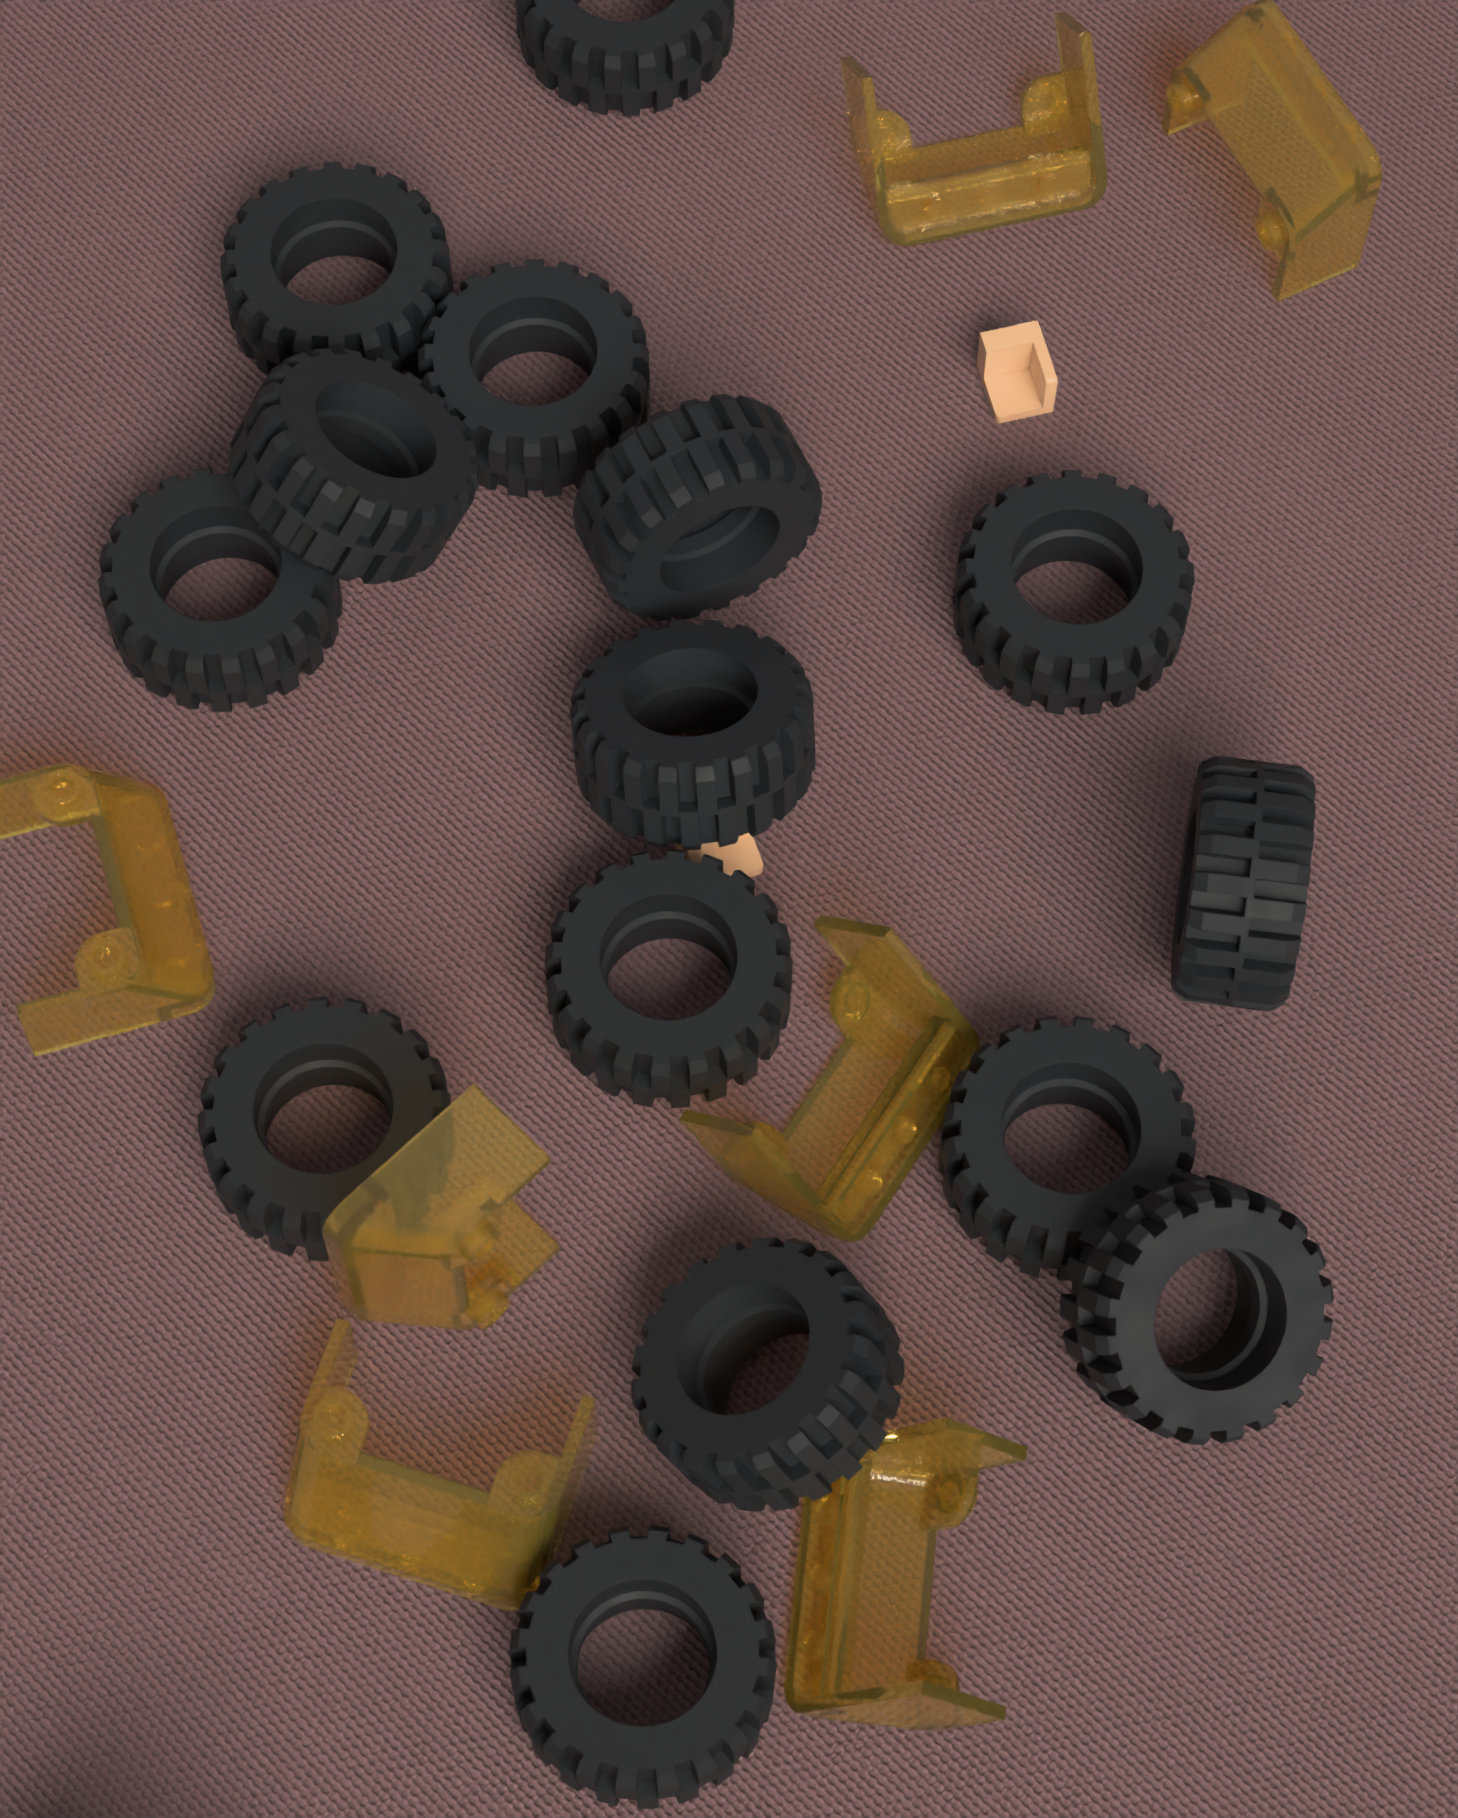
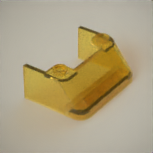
M1258 0L1243 6L1172 71L1169 85L1166 88L1167 99L1162 129L1168 136L1191 125H1196L1210 119L1262 197L1259 206V217L1255 219V230L1262 246L1268 251L1273 250L1279 259L1272 289L1273 296L1279 302L1359 266L1382 182V168L1372 142L1275 2L1272 0Z
M1067 12L1054 14L1061 71L1040 75L1026 85L1020 98L1022 125L914 148L912 146L911 132L906 121L892 110L877 109L872 76L852 56L840 58L853 149L877 224L892 242L902 246L918 245L1084 210L1100 200L1106 190L1108 179L1092 36L1087 28Z
M69 763L56 764L0 779V839L53 825L67 827L88 821L92 822L119 924L117 929L90 937L79 948L75 958V969L80 988L16 1005L19 1019L34 1056L193 1014L207 1006L214 996L216 978L168 802L160 788L152 783Z
M819 915L813 926L847 965L832 988L829 1004L831 1017L836 1026L846 1036V1039L782 1134L772 1125L764 1122L748 1121L742 1123L687 1109L679 1120L735 1182L828 1237L847 1242H856L864 1238L872 1230L944 1120L946 1105L950 1101L952 1086L959 1072L969 1070L971 1056L981 1046L975 1029L891 927Z
M471 1085L350 1193L333 1210L324 1224L322 1232L340 1301L360 1321L464 1331L475 1326L480 1327L482 1330L487 1329L505 1313L510 1304L508 1298L560 1251V1246L511 1199L551 1163V1157L477 1085Z
M337 1318L299 1419L283 1505V1515L290 1534L297 1542L306 1547L499 1609L518 1610L527 1591L536 1592L540 1587L539 1574L555 1557L598 1433L596 1399L582 1395L561 1458L535 1450L517 1452L502 1463L496 1474L491 1491H483L362 1452L369 1432V1417L363 1402L353 1393L346 1391L358 1358V1351L350 1322Z
M947 1417L886 1431L887 1435L878 1450L874 1452L869 1449L859 1461L863 1468L850 1480H847L844 1476L840 1477L830 1484L833 1492L815 1501H812L807 1495L804 1496L784 1682L786 1701L795 1712L818 1719L923 1731H937L1005 1721L1006 1706L960 1692L959 1679L954 1668L947 1663L935 1659L925 1660L937 1531L958 1526L972 1512L978 1497L977 1486L980 1470L1026 1461L1027 1447Z

